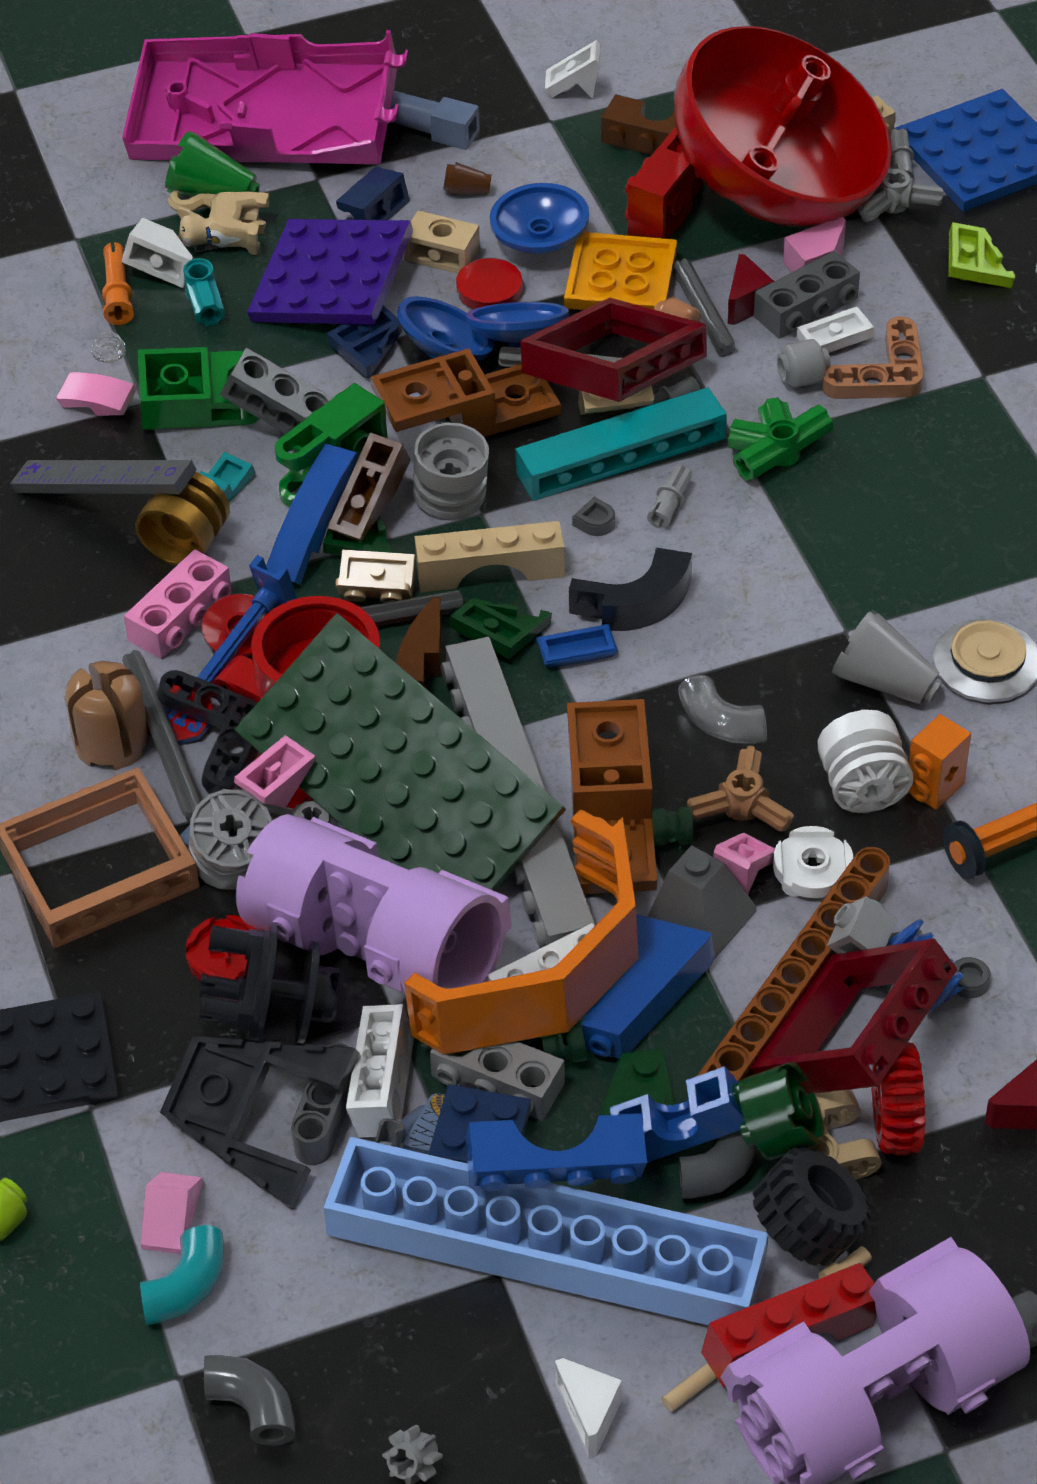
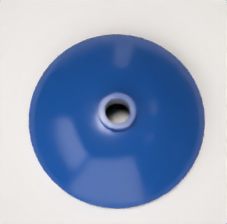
M533 183L512 189L495 202L490 212V226L494 236L501 243L514 250L531 254L550 253L569 246L583 235L589 224V207L585 199L573 189L553 183Z
M414 296L401 301L397 309V317L404 332L417 347L431 358H437L469 348L476 361H480L489 357L494 348V341L474 331L466 323L467 313L453 305L432 298Z
M512 302L473 309L466 314V323L474 331L491 340L506 342L509 344V347L521 348V340L568 318L569 313L568 308L553 303Z

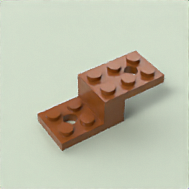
M469 348L371 376V387L376 397L385 402L386 415L395 432L449 417L452 423H460L474 428L482 436L486 437L561 414V404L547 380L522 373V364L484 375ZM416 392H418L420 395H422V396H419V397L409 396L410 394L416 393ZM517 394L521 398L514 399L508 396Z
M644 699L567 703L572 815L574 816L581 809L594 817L604 819L611 826H614L623 817L633 891L657 890V871L652 827V780ZM603 732H613L617 736L613 739H603L598 735ZM573 826L575 838L577 836V827ZM575 853L576 865L579 863V854ZM577 874L584 894L611 893Z

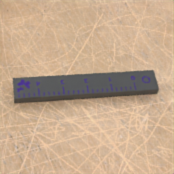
M28 460L10 485L15 493L180 494L197 469L192 460Z

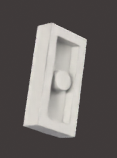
M858 307L797 327V338L799 341L814 339L821 348H826L828 353L872 338L874 334V326Z

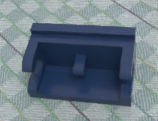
M375 166L336 200L337 208L343 212H349L354 217V219L347 218L346 220H389L410 201L404 174Z

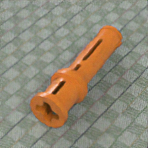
M114 242L115 252H112L111 243L107 244L103 249L106 270V285L102 289V298L106 303L103 315L110 324L124 325L130 322L134 316V308L130 303L132 289L126 283L125 263L121 262L125 249L121 244Z

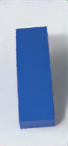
M325 443L300 486L281 526L266 565L269 572L276 574L282 566L288 569L291 581L301 585L311 553H319L329 521L356 465L358 453Z

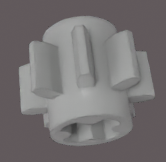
M414 1425L405 1432L399 1430L391 1435L389 1441L394 1447L382 1454V1457L387 1459V1465L390 1470L389 1475L405 1479L406 1484H414L420 1479L425 1482L436 1475V1470L431 1464L443 1458V1454L438 1452L435 1442L436 1436L420 1432L418 1425Z

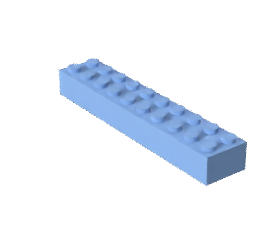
M354 1137L349 1138L324 1205L328 1236L705 1325L755 1305L767 1261V1232L550 1183V1185L542 1188H527L524 1186V1183L507 1184V1187L504 1189L487 1191L481 1189V1186L469 1185L467 1163Z

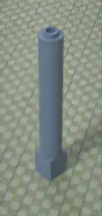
M393 90L390 109L395 108V105L398 104L397 116L395 121L392 122L393 124L430 133L432 141L464 150L468 149L480 131L479 106L447 97H443L440 102Z

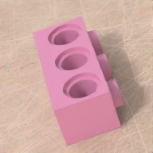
M194 549L124 615L128 641L163 659L172 649H176L196 626L202 624L203 617L211 605L232 593L229 567Z

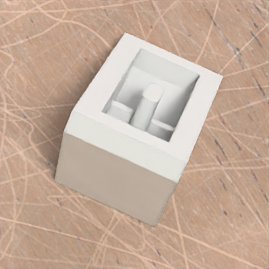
M564 1358L556 1360L555 1384L588 1458L596 1456L621 1404L622 1380Z

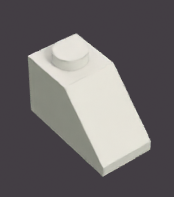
M142 218L129 234L121 262L183 288L185 285L183 267L193 257L173 230Z

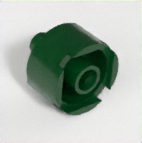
M788 1062L744 1078L732 1086L734 1098L739 1107H741L745 1120L740 1123L741 1135L749 1147L756 1145L766 1160L781 1158L795 1147L799 1149L800 1147L817 1145L821 1142L818 1137L824 1136L823 1117L814 1092L806 1094L801 1083L808 1079L803 1070L794 1062Z

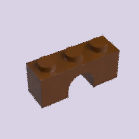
M615 94L601 116V142L652 155L676 127L674 112L665 120L651 121L645 118V101Z

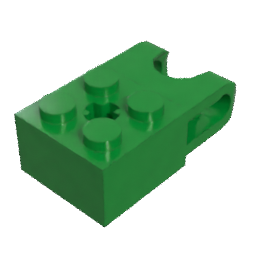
M207 347L139 349L138 370L142 430L234 426L256 423L260 418L244 409H240L241 407L219 395L244 351L208 352Z
M353 383L282 436L275 443V457L278 463L290 469V471L279 482L281 501L286 506H291L296 496L295 493L291 492L302 485L325 443L356 452L360 456L370 433L388 438L385 402L358 384Z

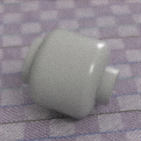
M814 339L788 343L784 345L781 354L777 355L779 376L782 381H787L792 387H801L821 382L825 376L826 368H830L831 364L828 350L821 348Z

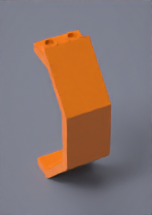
M581 809L571 818V825L577 827V836L572 840L574 845L573 851L579 854V863L574 867L576 873L611 892L617 899V904L556 966L546 970L452 989L439 987L414 972L404 982L411 1036L444 1055L565 1033L594 1006L639 959L636 904L623 817L614 826L609 825L604 819L594 817Z

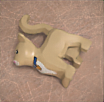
M179 191L171 192L168 203L181 218L178 237L185 246L196 247L209 243L219 247L247 248L249 254H258L260 248L258 234H264L266 222L259 219L260 207H269V193L221 192L216 195L198 194L189 200H181ZM201 207H207L211 210L209 218L206 219L193 211Z

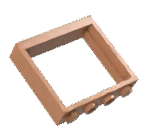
M139 767L120 775L117 774L103 782L85 787L76 793L53 802H48L39 808L0 823V850L54 949L200 887L196 862ZM138 804L170 860L50 910L19 852L129 806Z

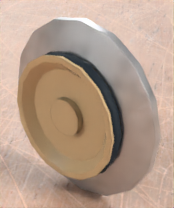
M992 619L966 620L949 628L937 640L933 653V663L935 669L940 673L938 677L947 688L964 698L986 703L1009 701L1026 693L1037 681V644L1026 632L1010 623Z

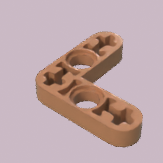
M903 316L894 317L887 322L885 343L888 364L833 365L830 368H826L822 381L824 394L834 399L913 397L919 394L922 390L924 373L916 323L912 319ZM899 332L903 333L905 340H899ZM904 353L911 355L912 358L905 360L897 358L896 355ZM867 378H876L879 379L881 382L878 384H869L866 383L864 380Z

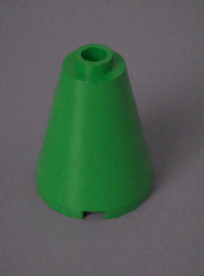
M188 131L181 138L178 146L183 149L177 157L173 155L166 175L165 188H168V193L179 191L180 196L193 197L198 194L216 195L221 192H259L260 184L256 182L257 176L197 133Z

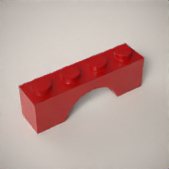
M857 1263L712 1321L708 1325L701 1353L724 1388L726 1386L720 1376L730 1363L803 1321L811 1333H830L836 1341L873 1327L877 1314L875 1301L871 1297L869 1290L875 1283L862 1264Z

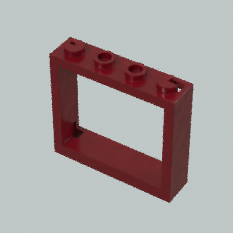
M610 297L521 340L522 373L616 402H620L707 357L706 324ZM610 333L649 343V345L614 363L576 352V350Z
M935 938L831 955L750 1069L754 1074H758L779 1065L794 1062L803 1070L808 1079L801 1083L806 1094L878 1087L958 969ZM895 984L852 1047L818 1051L861 988ZM876 1064L878 1066L875 1073L870 1069L869 1065Z

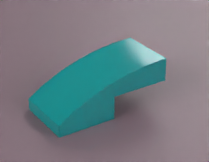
M223 452L209 473L204 471L199 473L216 483L230 502L256 472L252 464L227 452Z

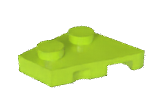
M952 222L949 231L948 277L1012 288L1015 280L1013 271H1006L1001 264L1003 255L992 244V238L985 228Z

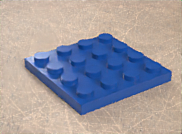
M1003 88L894 128L897 130L903 128L908 132L909 148L914 153L913 160L943 189L946 195L963 212L1037 184V122Z

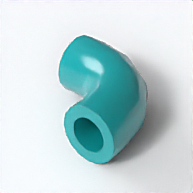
M199 1225L184 1231L180 1236L181 1258L176 1267L166 1276L140 1282L146 1325L161 1323L187 1314L209 1296L222 1272L224 1239L221 1229L211 1225Z

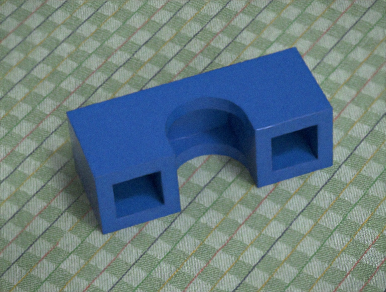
M725 1066L686 1080L688 1100L683 1103L663 1105L655 1102L646 1094L610 1107L611 1115L642 1113L647 1163L739 1131L740 1123L745 1121L741 1107L737 1104L732 1091L733 1084L738 1081Z

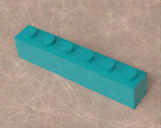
M707 387L515 448L516 474L533 501L724 440L726 439L727 413L710 388Z

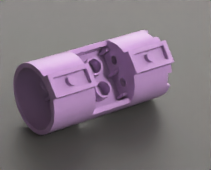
M285 814L271 821L251 844L248 853L252 854L253 857L248 866L246 876H238L236 887L237 909L240 917L247 925L261 931L263 929L268 930L270 924L277 925V939L308 951L311 941H318L320 943V955H325L339 949L348 956H356L366 961L369 978L404 994V982L414 972L437 986L447 989L487 982L488 974L494 971L499 960L505 934L512 927L509 898L444 870L436 873L423 867L408 870L379 858L376 842L315 817L308 820L303 817Z
M950 1237L878 1278L869 1290V1293L875 1301L877 1319L882 1334L843 1357L827 1340L818 1334L811 1333L803 1321L726 1367L720 1378L727 1388L728 1399L732 1402L738 1401L740 1418L735 1420L755 1460L773 1484H778L782 1481L785 1484H829L834 1480L837 1482L850 1474L853 1480H856L877 1466L874 1459L884 1447L882 1446L880 1427L873 1410V1404L884 1395L887 1400H891L906 1391L911 1384L929 1404L938 1410L946 1412L947 1415L959 1408H962L966 1414L988 1400L985 1392L989 1388L1028 1364L1030 1345L1023 1320L1008 1291L984 1261L969 1250L958 1248L953 1238Z

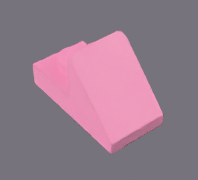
M743 832L717 844L713 857L727 866L745 892L749 894L758 871L772 864L775 848Z

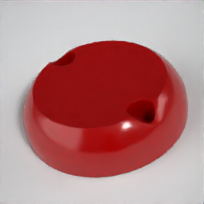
M737 26L721 29L710 34L697 45L686 60L676 82L674 92V118L681 146L689 162L704 182L717 195L736 203L748 215L789 227L817 226L856 212L871 198L886 177L892 153L891 140L882 113L873 98L853 74L819 48L781 31L764 27Z

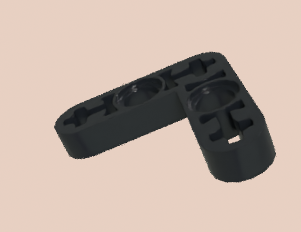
M172 670L164 673L160 679L157 691L158 699L163 705L221 729L202 773L201 782L203 787L211 794L221 791L223 788L233 790L236 785L234 777L242 771L253 746L234 729L239 725L244 713L248 714L258 702L183 671ZM174 685L181 688L177 694L170 692ZM192 691L196 693L194 702L189 700ZM206 697L214 698L220 703L221 707L217 710L206 709L201 704V699ZM228 740L237 741L243 747V751L230 753L223 747V743ZM221 763L228 765L225 776L220 781L214 777L217 775Z

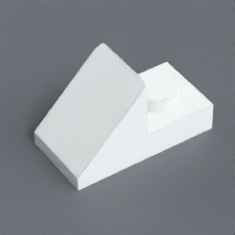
M595 40L546 70L545 91L552 98L561 92L571 90L577 83L593 98L599 66V42Z

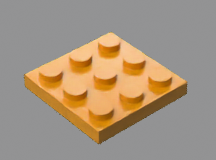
M584 232L576 240L564 295V306L568 309L585 310L610 297L654 309L660 301L668 299L677 252V240Z

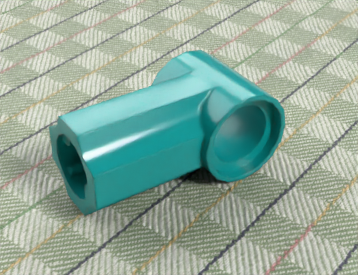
M192 259L183 267L186 297L191 302L197 323H202L205 327L217 325L225 317V310L214 279L213 265L206 259Z

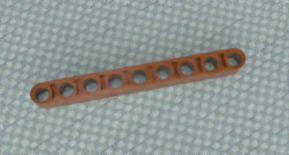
M867 847L861 849L854 856L697 1076L724 1066L727 1069L736 1070L729 1072L738 1082L755 1075L750 1069L829 957L838 954L829 948L827 944L836 926L834 918L839 909L846 903L851 904L866 896L879 902L886 893L890 869V858L886 852L876 847Z

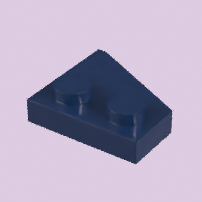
M383 305L375 325L343 324L327 333V341L331 347L368 378L373 374L402 333V327L398 317Z

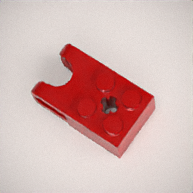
M676 127L651 157H647L644 160L641 169L635 176H631L626 184L625 194L628 195V207L625 213V220L628 221V236L670 239L693 210V199L702 189L704 180L696 172L684 153Z

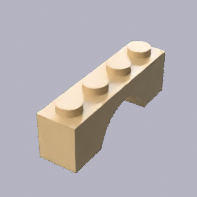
M560 521L414 536L420 593L457 589L459 583L467 574L488 565L514 567L521 571L528 581L565 577L564 542Z

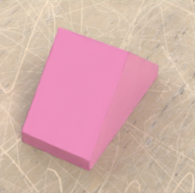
M285 735L234 777V783L264 804L286 808L313 765L315 755Z
M160 1172L146 1184L141 1249L181 1254L180 1236L184 1231L191 1228L203 1184L202 1177Z

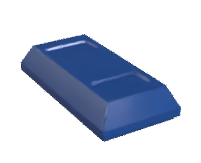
M609 624L537 637V643L545 667L548 669L613 657L618 653Z

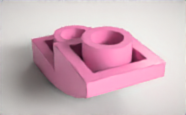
M70 372L56 400L63 408L90 407L96 416L124 415L137 388L132 383L109 376Z

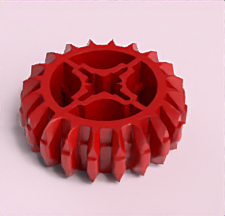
M911 1042L906 1044L878 1087H871L876 1141L880 1150L885 1154L909 1155V1153L919 1152L924 1143L926 1122L924 1076L922 1075L920 1054L917 1047ZM873 1064L871 1065V1070L875 1073L878 1066Z

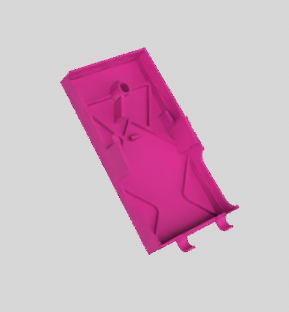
M386 30V37L378 42L314 44L307 41L302 34L268 35L251 33L250 35L229 37L145 39L122 135L129 160H171L173 155L177 157L183 149L178 146L181 138L186 132L192 131L237 162L380 164L387 124L395 121L397 116L398 104L395 105V108L390 109L397 68L405 66L408 50H405V53L402 55L395 54L390 30Z

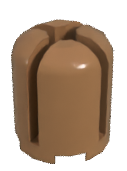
M102 660L90 663L88 666L90 675L86 670L80 668L71 676L65 687L64 700L74 749L78 758L90 767L91 763H95L98 765H113V770H118L130 766L143 756V748L148 742L149 730L146 722L141 685L138 678L133 675V672L121 663Z

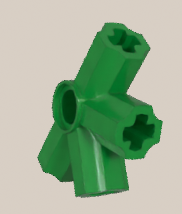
M779 397L766 399L765 403L758 407L761 423L740 419L733 420L730 426L728 446L729 448L740 450L739 453L733 456V464L737 468L739 475L749 482L774 466L785 467L795 464L800 458V450L833 430V420L830 418L827 410L819 404L793 419L788 402L781 401Z

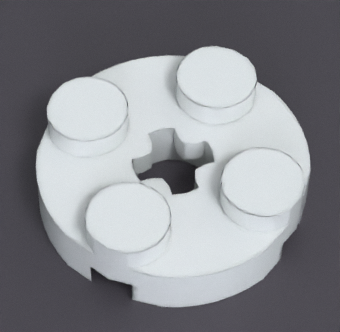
M819 826L800 827L791 831L789 838L785 839L782 843L780 840L776 845L773 862L774 873L782 884V890L789 896L807 898L826 897L853 859V852L845 840L843 844L834 837V832L827 828ZM813 857L821 865L809 866L805 863H808L809 858Z

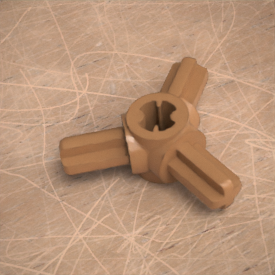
M748 746L747 749L740 750L736 770L729 774L726 782L719 784L718 791L690 798L687 801L690 817L696 820L725 812L728 817L740 821L752 820L758 817L778 831H786L794 819L792 812L769 798V790L763 787V779L759 775L762 753L755 750L754 746Z

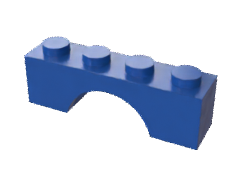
M642 1113L599 1115L590 1136L580 1145L563 1151H551L533 1145L522 1136L513 1120L469 1122L465 1136L469 1185L481 1186V1189L487 1191L504 1189L507 1187V1184L522 1183L527 1188H542L550 1185L551 1182L567 1181L571 1186H584L591 1184L596 1179H611L612 1183L625 1184L635 1181L637 1177H641L647 1165Z

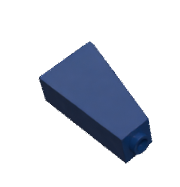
M636 914L639 959L587 1012L581 1024L585 1050L592 1051L598 1056H611L620 1059L621 1054L630 1053L712 965L715 959L712 933Z

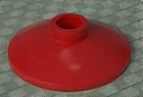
M233 594L221 598L209 607L203 617L202 633L205 642L213 651L216 652L251 607V601L255 596ZM255 629L233 658L240 655L244 657L252 655L251 643Z

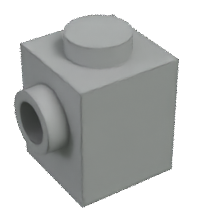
M867 896L851 904L846 903L835 915L834 923L836 926L827 946L838 954L884 947L888 943L897 918L887 912L881 903Z

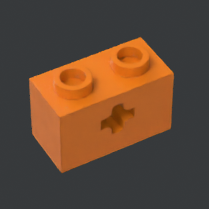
M939 714L911 740L909 764L913 771V784L908 792L916 800L925 802L937 810L965 783L971 733L942 714Z

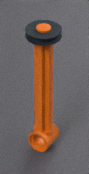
M1037 803L975 829L961 820L956 821L954 825L949 824L945 826L943 844L947 857L955 871L967 880L973 879L975 875L979 876L984 873L987 857L1036 837Z

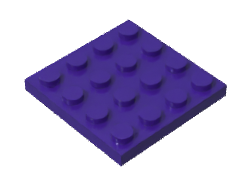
M288 219L248 308L247 313L250 321L375 325L413 233L410 220Z

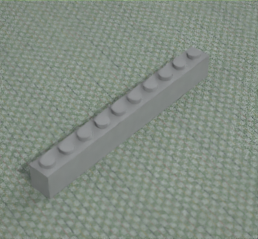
M485 637L446 646V662L441 663V671L445 684H452L453 690H450L455 712L461 711L463 717L460 718L545 790L490 638ZM556 821L512 871L516 885L522 884L525 890L522 892L525 912L527 915L533 914L536 921L532 923L535 941L538 946L544 945V947L591 923L595 926L558 822Z

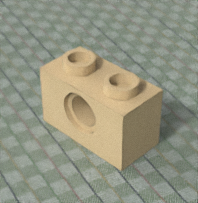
M417 211L411 220L413 233L404 252V261L458 274L460 269L473 262L480 252L479 225Z

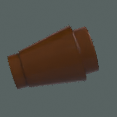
M457 162L455 165L447 164L443 190L451 191V194H489L492 174H486Z

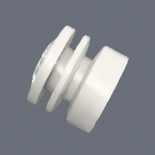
M860 710L847 713L833 720L825 727L817 740L818 752L823 767L828 773V781L832 787L834 799L845 810L856 813L882 810L898 802L908 793L913 784V771L908 763L907 755L902 749V741L896 725L891 717L878 710Z

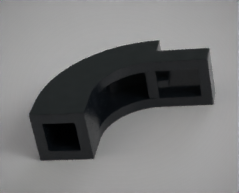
M656 547L649 570L639 579L625 584H606L572 578L569 586V614L602 619V625L609 624L611 631H630L653 625L672 614L686 597L692 579V553Z

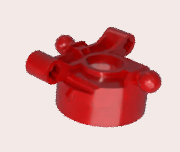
M309 596L294 599L274 608L259 622L253 633L251 643L253 660L241 655L236 656L212 683L259 702L336 613L380 649L379 631L369 614L349 601L329 596Z

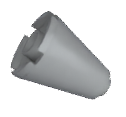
M873 610L869 611L856 627L848 640L850 643L845 653H840L832 671L839 678L918 705L924 699L931 702L942 685L937 680L940 673L879 613Z

